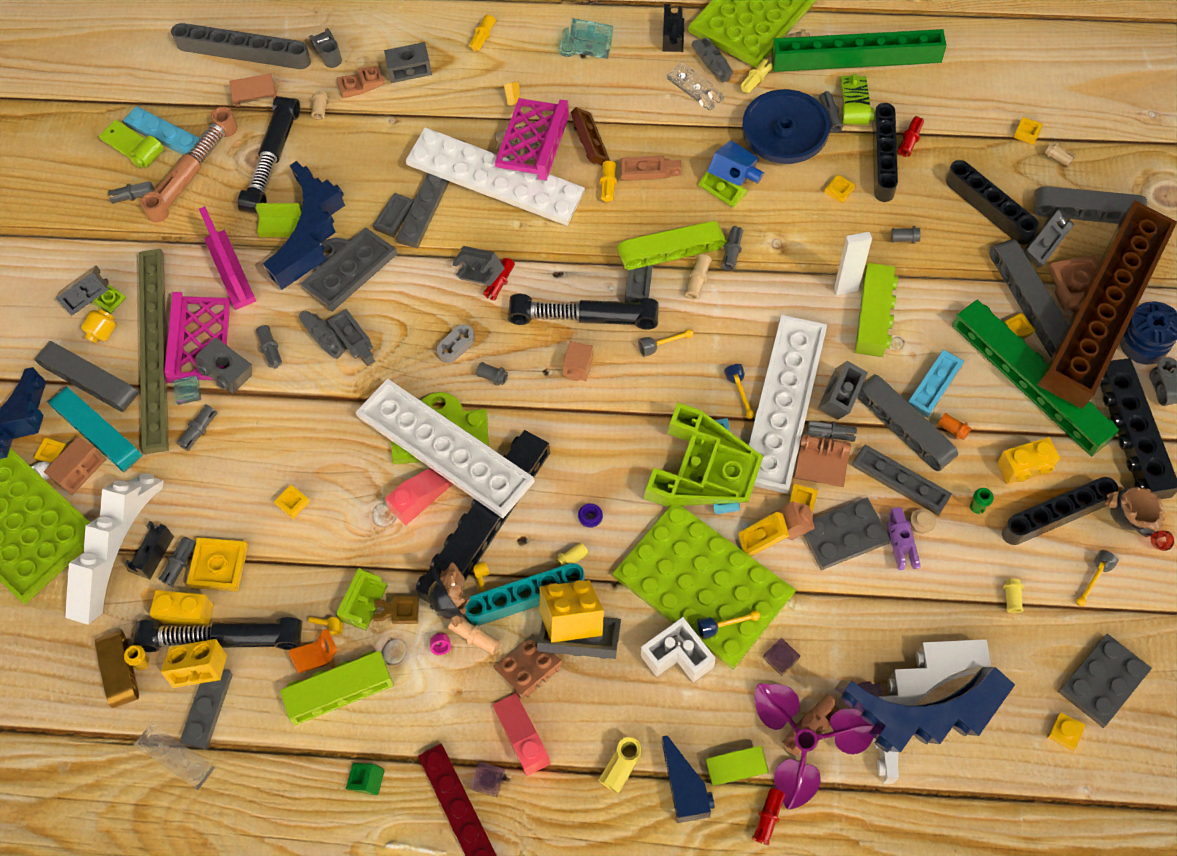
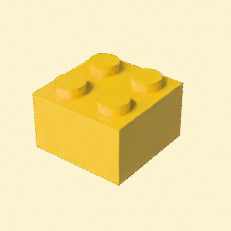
M590 580L540 586L539 612L551 643L602 636L604 610Z

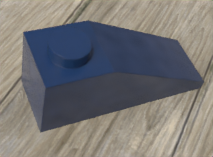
M668 735L662 736V747L677 823L710 818V809H715L712 792H707L705 783Z

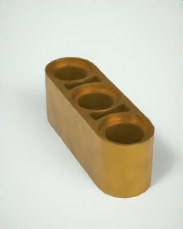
M120 630L96 638L95 647L105 695L110 707L115 708L138 700L139 691L134 668L124 660V653L129 647L124 632Z

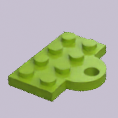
M444 392L429 394L421 400L489 447L487 409L463 411L459 400L453 395ZM435 402H445V406L443 408H433V404ZM392 441L393 464L421 462Z

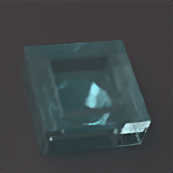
M197 376L173 380L175 401L178 405L202 400Z

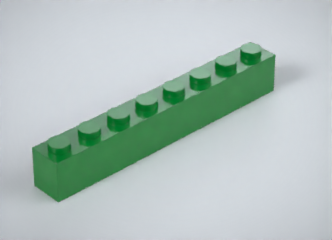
M944 29L774 38L772 48L773 71L942 63L947 44Z
M977 299L957 314L952 327L1091 457L1113 440L1119 429L1092 402L1089 401L1081 409L1038 386L1048 363L1043 360L1039 353L1034 352L1022 337L1017 336L1009 329L1004 321L997 318L987 305H983Z

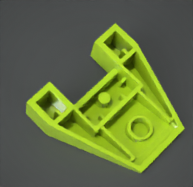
M677 402L667 434L689 441L687 451L678 476L655 467L653 468L643 499L665 507H670L671 505L692 506L748 502L764 456L703 411Z

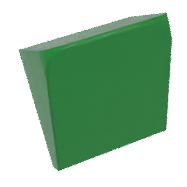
M353 763L346 790L378 795L384 769L374 764Z

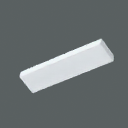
M870 232L846 236L834 286L836 295L859 290L872 241Z

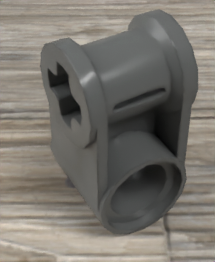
M326 28L325 32L318 35L309 36L313 49L318 53L326 67L334 68L342 63L338 44L329 28Z
M1164 357L1158 362L1157 367L1151 370L1149 377L1155 389L1158 402L1162 406L1177 404V361L1171 357Z

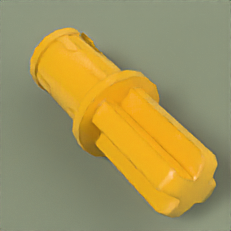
M486 14L480 26L475 29V35L469 44V47L475 52L480 51L485 40H488L490 37V31L496 23V19L492 15Z
M605 161L602 165L603 171L600 178L601 200H604L605 203L613 201L614 186L617 184V179L615 178L616 163L613 161Z

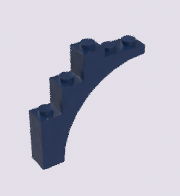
M297 161L289 166L296 181L302 187L303 205L301 216L287 242L263 263L269 277L281 290L326 260L322 252L325 248L321 242L336 233L332 225L334 219L331 215L345 206L342 199L344 194L338 185L334 186L328 179L321 182L319 178H314L307 166L302 167Z
M34 367L24 370L15 390L0 408V459L7 458L13 439L39 433L44 415L38 407L46 381Z
M982 667L967 684L955 693L936 702L917 706H905L887 702L868 693L850 680H841L835 690L841 694L840 699L846 705L852 708L855 706L862 713L860 715L861 718L874 726L869 734L876 739L874 743L881 750L887 753L889 751L901 753L913 735L924 744H941L952 727L963 736H980L1015 684L996 667Z

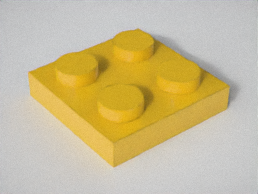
M198 537L186 585L189 588L238 592L248 551V543L246 541Z

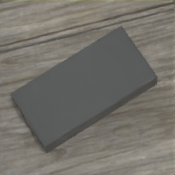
M394 193L374 223V230L394 237L404 222L414 200Z

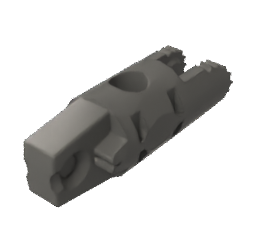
M704 38L702 42L698 39L694 40L691 45L708 69L720 81H729L733 71L709 38Z
M309 311L300 312V321L308 330L309 335L331 357L338 359L345 352L346 348L334 330L317 314L310 313Z

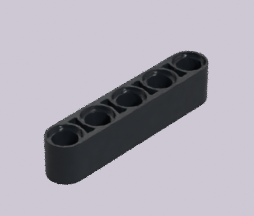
M880 103L876 107L872 123L874 195L881 202H889L894 198L898 184L895 107L890 103Z
M956 160L951 164L946 178L947 185L1010 238L1015 239L1022 245L1029 244L1037 231L1038 220L967 162Z
M1101 477L1017 513L1007 521L1002 530V537L1006 543L1018 545L1107 506L1104 502L1108 498L1100 490L1105 491L1107 495L1114 491L1118 492L1117 483L1110 477ZM1078 499L1083 500L1085 504L1080 503ZM1056 508L1061 509L1064 514L1059 513ZM1034 517L1040 519L1042 523L1036 522ZM1011 527L1018 528L1021 533L1013 531Z

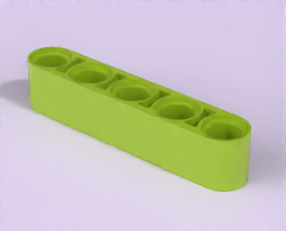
M710 221L628 239L617 246V251L625 269L632 270L716 251L722 248L727 241L717 221Z

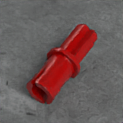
M915 116L908 130L904 131L903 140L897 151L899 155L903 157L911 156L914 145L920 139L919 133L924 124L923 118Z
M503 258L501 263L504 266V270L492 285L487 286L484 290L483 295L486 298H489L491 294L490 300L495 301L503 285L508 283L507 278L515 266V262L510 258Z
M776 788L769 790L763 810L758 813L760 818L752 840L760 844L763 842L764 845L769 846L775 824L780 821L778 815L785 797L783 791Z

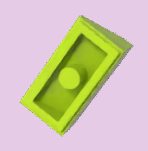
M707 171L698 183L700 187L733 208L748 192L742 186L731 183Z

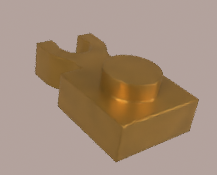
M392 596V603H387L384 600H374L375 608H384L381 614H374V621H384L387 618H392V624H418V596Z

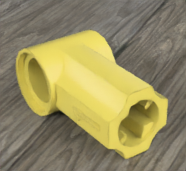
M625 737L620 740L616 752L598 780L606 788L618 794L620 793L634 767L641 761L642 750L639 741L633 737ZM627 746H633L637 749V753L635 756L627 758L622 754L623 749Z

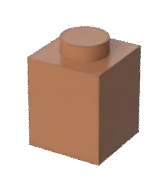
M570 341L563 362L564 377L573 381H587L593 361L592 345Z
M793 501L770 513L771 515L775 512L783 513L789 537L785 539L793 540L815 529L813 514L808 505Z

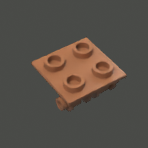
M802 434L795 479L844 487L851 443Z
M534 634L529 636L493 667L516 690L515 692L521 699L525 696L528 698L537 689L535 685L540 688L542 686L540 681L543 680L546 683L548 681L546 677L550 678L556 672H559V667L562 666V660L554 653L537 651L538 638Z

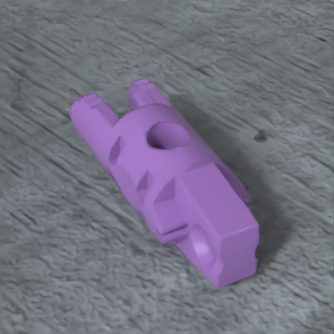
M902 507L892 508L889 513L890 522L887 523L897 568L898 570L905 569L904 555L908 554L912 568L919 569L921 564L910 522L905 519Z

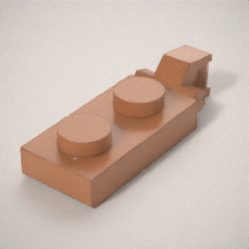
M664 155L621 158V181L670 178V176L681 175L682 172L681 160H670L664 158Z

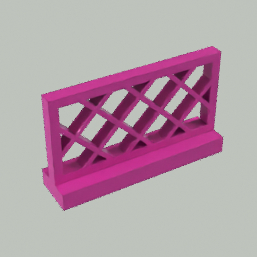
M518 98L497 155L495 167L538 174L539 180L547 181L569 118L568 100L560 99L558 104ZM522 106L530 107L532 111L523 114L521 108ZM546 110L553 111V114L545 118L541 114ZM537 115L540 120L531 124L528 119ZM524 121L527 126L517 130L515 125ZM545 125L546 131L541 133L536 131V128ZM531 131L534 136L525 140L522 135ZM518 137L521 143L511 146L509 141ZM539 141L541 143V147L533 150L529 146ZM525 147L528 153L519 157L516 151ZM510 154L515 157L512 161H503V157ZM532 157L536 161L534 166L524 163V161Z
M206 207L199 208L210 234L204 240L235 310L256 302L226 231L217 232Z
M173 292L164 371L167 383H177V379L213 380L209 376L202 375L197 368L192 372H182V367L189 361L196 366L194 358L215 337L219 340L222 337L221 342L227 345L230 298L183 296L182 292ZM188 304H198L202 309L192 314L188 310ZM215 305H225L224 310L218 315L210 310ZM207 312L213 319L204 325L197 318ZM194 321L200 328L193 334H190L186 327ZM218 322L223 327V330L214 335L209 328ZM205 331L211 339L202 345L196 337ZM192 341L199 348L188 354L184 350V346Z

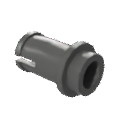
M916 226L901 229L892 228V242H912V244L920 242V228H916Z
M484 362L479 364L476 371L478 377L493 381L497 386L500 384L504 385L508 378V372L504 368L498 369Z

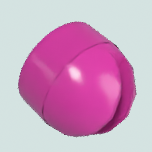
M438 632L432 635L430 638V650L433 654L444 655L450 651L451 643L447 634H440Z

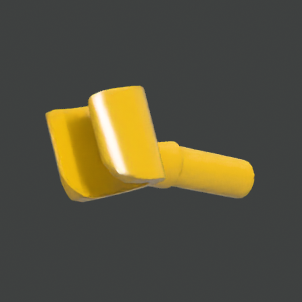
M481 562L474 566L479 593L485 592L483 577L490 575L486 562Z
M310 616L308 619L309 623L328 626V631L331 635H341L343 632V623L337 617L321 619Z

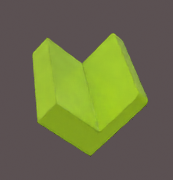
M257 203L256 210L259 215L257 233L259 237H290L301 216V205L299 203Z

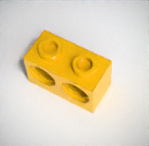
M216 639L168 647L161 673L172 688L221 680L227 654Z

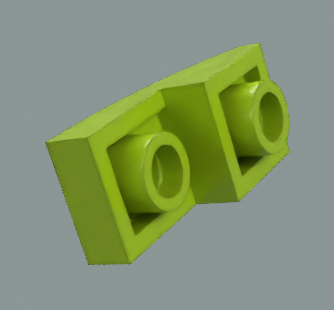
M108 284L107 287L109 289L91 303L101 310L112 314L126 299V296Z
M763 746L706 759L712 786L769 773Z

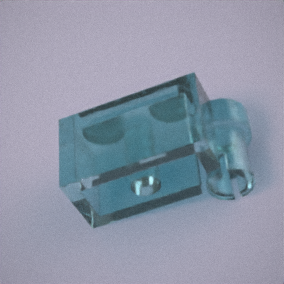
M572 18L570 33L569 28L563 29L562 41L559 43V53L564 57H571L577 53L608 59L612 43L613 26Z

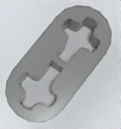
M465 324L459 325L438 344L437 352L442 362L452 363L456 361L473 345L475 335L472 327ZM462 334L465 336L468 334V338L462 337L460 339V335ZM446 349V350L449 351V350L452 349V353L450 354V353L446 352V353L444 354V350Z

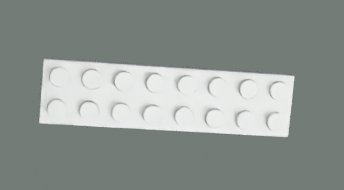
M426 127L406 159L408 166L568 226L585 192V187L550 174L547 181L539 180L538 174L495 167L497 154ZM503 157V161H512L511 159Z
M781 315L749 442L750 447L764 456L754 484L756 487L785 494L789 492L827 324Z
M389 379L356 411L358 418L501 518L506 516L535 482L534 477Z

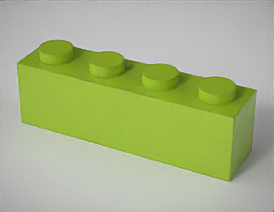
M867 263L863 280L854 353L883 357L885 349H890L892 335H888V329H892L894 315H890V309H894L896 296L892 295V292L896 290L898 284V276H894L895 266Z
M369 651L357 660L339 663L332 670L318 671L312 674L311 678L304 681L296 680L290 682L280 692L288 718L296 726L391 688L394 684L381 651Z

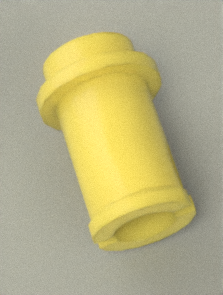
M579 542L564 554L559 553L555 561L559 567L577 563L584 557H587L589 552L585 545Z
M1019 579L1005 580L1003 590L1006 591V611L1008 613H1021L1024 611L1022 604L1024 585L1021 584Z

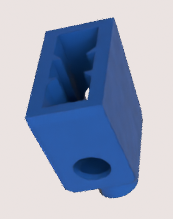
M731 140L715 152L707 172L740 186L747 179L759 184L764 175L763 171L755 168L758 157Z

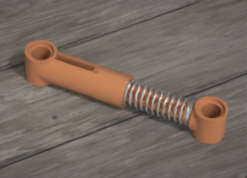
M228 107L216 108L211 114L212 122L209 129L204 132L189 153L182 155L155 190L146 193L142 197L141 205L150 221L155 223L162 222L168 217V208L201 169L200 164L207 158L208 153H211V150L215 148V145L218 144L217 142H220L222 137H229L236 133L238 126L231 109Z

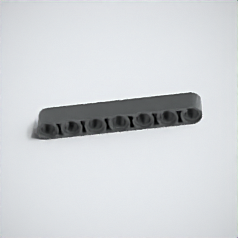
M178 23L171 28V34L176 46L181 51L294 69H305L311 64L307 46L302 41L186 23Z
M1010 239L992 245L990 247V256L1051 358L1068 323L1019 243L1015 239Z

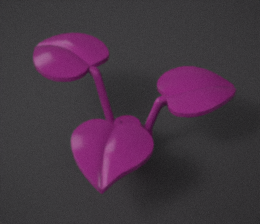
M759 683L756 686L755 706L761 721L767 727L774 730L782 729L788 722L797 733L795 744L802 750L800 762L795 759H787L778 765L774 774L776 789L785 793L783 802L787 809H794L804 805L812 799L820 787L821 776L818 768L813 765H805L807 752L814 750L819 740L835 737V744L839 750L854 755L866 750L874 739L869 734L874 726L861 718L860 715L862 713L859 710L852 708L841 709L831 716L830 725L833 732L817 735L810 729L801 730L791 718L800 709L799 697L793 689L781 684Z

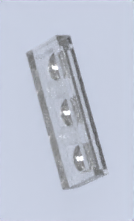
M153 723L147 727L134 744L196 790L200 789L215 769L210 763Z

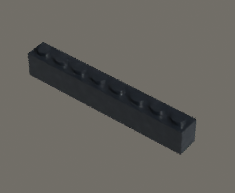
M524 430L520 436L514 438L511 450L507 456L503 455V457L532 477H535L550 455L549 442ZM473 499L471 509L467 514L464 513L461 516L458 528L454 534H449L444 543L445 547L440 554L437 553L433 557L431 564L436 563L442 571H445L453 562L466 581L516 504L504 518H501L479 501ZM431 568L426 575L423 574L416 584L419 598L429 604L431 603L428 598V590L436 580Z

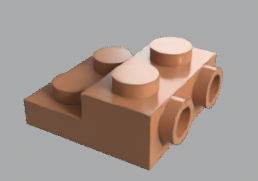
M1095 255L1050 263L1048 269L1057 286L1055 294L1063 310L1071 309L1072 312H1075L1099 264Z

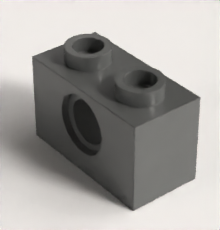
M425 42L384 50L391 83L432 75Z
M216 337L196 355L198 371L204 376L211 377L221 389H227L232 394L252 376V364ZM219 366H226L227 368H225V369H220V368H218V367H219Z
M849 361L835 368L818 409L837 420L848 415L853 408L868 372Z

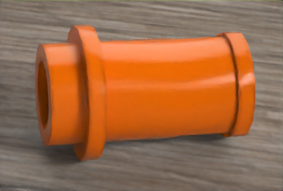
M944 413L938 422L939 427L954 434L957 440H965L971 431V427L968 426L967 422L962 423L948 415V413Z

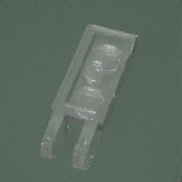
M683 62L667 74V79L696 101H699L708 110H712L715 106L712 100L720 103L724 99L723 94L711 82Z

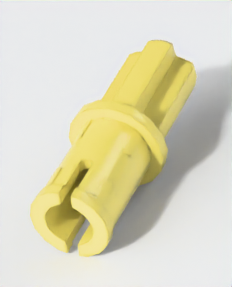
M763 59L755 69L749 71V76L740 85L743 93H750L758 84L764 81V77L773 69L771 62L765 67L769 61L768 59Z

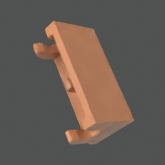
M271 73L229 81L232 101L236 107H240L241 101L268 96L273 97L274 100L277 96L276 84Z
M77 436L44 473L54 480L55 484L70 495H73L106 459L94 446Z

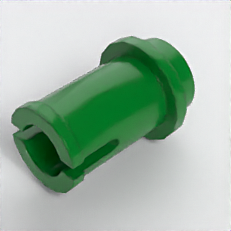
M987 488L977 489L973 494V501L970 504L972 512L980 514L981 511V513H984L987 506H990L994 500L993 493Z

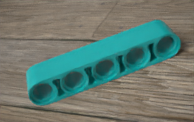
M67 386L48 401L49 405L122 472L128 470L142 457V454L125 437Z
M571 563L469 597L470 601L465 606L466 619L472 625H483L537 607L540 601V586H544L547 583H571L567 580L571 575H577L580 577L579 580L585 581L584 570L579 564ZM523 591L531 592V595L527 598L519 597V594ZM499 599L507 601L503 606L494 605ZM475 607L482 608L479 614L474 615L470 613Z

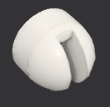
M38 462L31 466L43 479H49L44 473L51 465L49 462Z

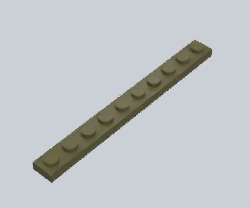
M162 249L139 252L141 438L144 454L169 451L167 380L164 372L166 362L164 253Z

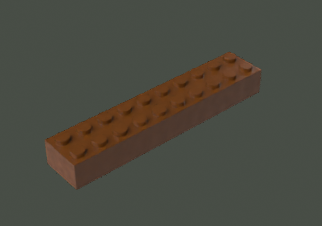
M1134 200L1122 216L1038 386L1081 409L1094 397L1173 233L1177 221Z

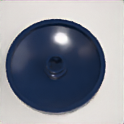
M780 89L766 92L755 98L748 105L743 115L742 133L745 142L754 153L771 162L794 164L806 161L823 149L829 137L830 119L826 109L815 98L800 91Z

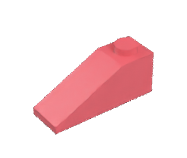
M429 468L403 482L385 500L389 510L406 526L452 486L453 483Z
M512 694L492 704L526 777L550 765L549 756L517 694Z

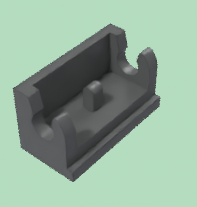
M463 246L461 248L462 251L453 261V266L455 267L461 261L463 263L462 268L456 274L459 279L491 286L504 270V266L495 252Z

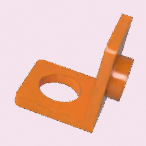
M324 629L317 642L290 649L288 654L297 673H303L329 665L337 652V647L328 629ZM325 640L328 642L329 652L326 649Z

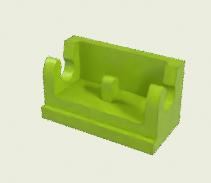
M358 568L336 612L340 621L367 631L377 610L374 606V600L382 599L388 587L387 583L382 582L381 577Z

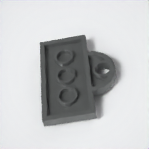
M366 227L350 241L344 238L327 239L322 242L325 248L322 252L324 253L328 250H332V252L324 255L326 260L315 267V272L300 285L305 292L333 312L398 254L397 250Z

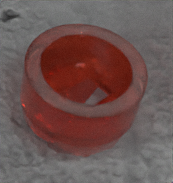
M1158 530L1150 537L1151 545L1157 550L1167 551L1174 545V536L1169 531ZM1157 538H1166V541L1157 542Z

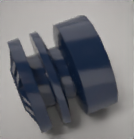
M1157 301L1145 302L1139 305L1120 341L1121 349L1125 355L1131 358V360L1145 365L1157 364L1162 358L1166 357L1177 341V311L1173 307Z

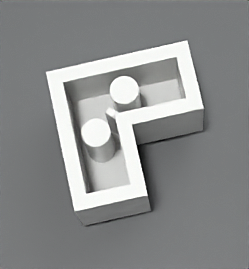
M683 617L641 647V658L656 677L675 663H678L694 683L713 669L716 658Z

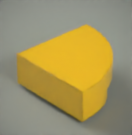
M519 81L504 84L508 106L517 104L520 96Z

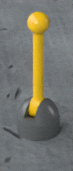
M686 329L684 333L658 341L651 337L641 338L638 340L639 350L643 357L650 356L656 352L658 345L684 337L691 338L693 331Z
M1100 550L1097 554L1095 565L1098 570L1082 596L1077 597L1076 603L1079 606L1086 605V598L1102 572L1113 570L1119 562V559L1111 552Z

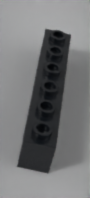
M1131 358L1112 360L1099 386L1103 393L1104 405L1108 407L1111 420L1119 429V446L1125 452L1127 468L1133 474L1135 487L1147 488L1160 499L1172 498L1177 492V477Z

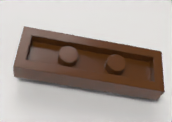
M575 107L570 113L574 120V126L579 133L580 141L587 153L586 157L591 163L602 166L603 162L610 161L592 114Z

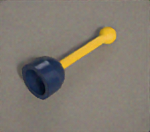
M733 364L724 370L726 378L729 382L737 384L746 409L745 416L748 419H753L755 412L751 410L741 384L745 376L742 364Z
M754 610L749 615L716 622L711 617L700 618L697 620L699 634L703 640L716 635L719 627L750 619L757 621L760 618V613Z

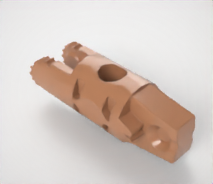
M832 695L823 697L797 723V726L801 730L810 729L817 735L822 734L829 727L831 716L839 711V707L835 706L834 697ZM792 729L782 744L788 752L796 756L802 750L795 744L797 733Z

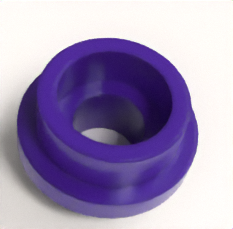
M592 503L585 504L578 512L579 522L587 528L598 526L603 519L601 508ZM588 514L595 515L593 519L586 518Z

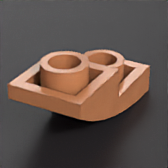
M378 66L358 68L357 75L337 77V85L342 98L360 95L384 84V79Z

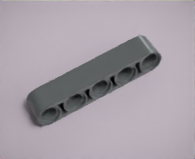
M1043 186L1034 191V212L1038 216L1048 217L1055 209L1059 208L1063 212L1062 216L1065 219L1119 224L1122 216L1134 200L1147 206V199L1142 195Z
M49 341L34 358L47 371L120 412H124L139 394L130 384L52 341Z
M873 374L863 382L857 396L858 399L932 469L941 471L958 456L956 447L880 376Z

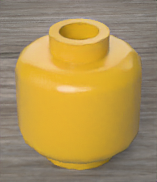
M99 308L97 311L91 310L81 325L82 331L86 333L84 337L96 344L99 340L107 342L117 326L114 321L115 317Z

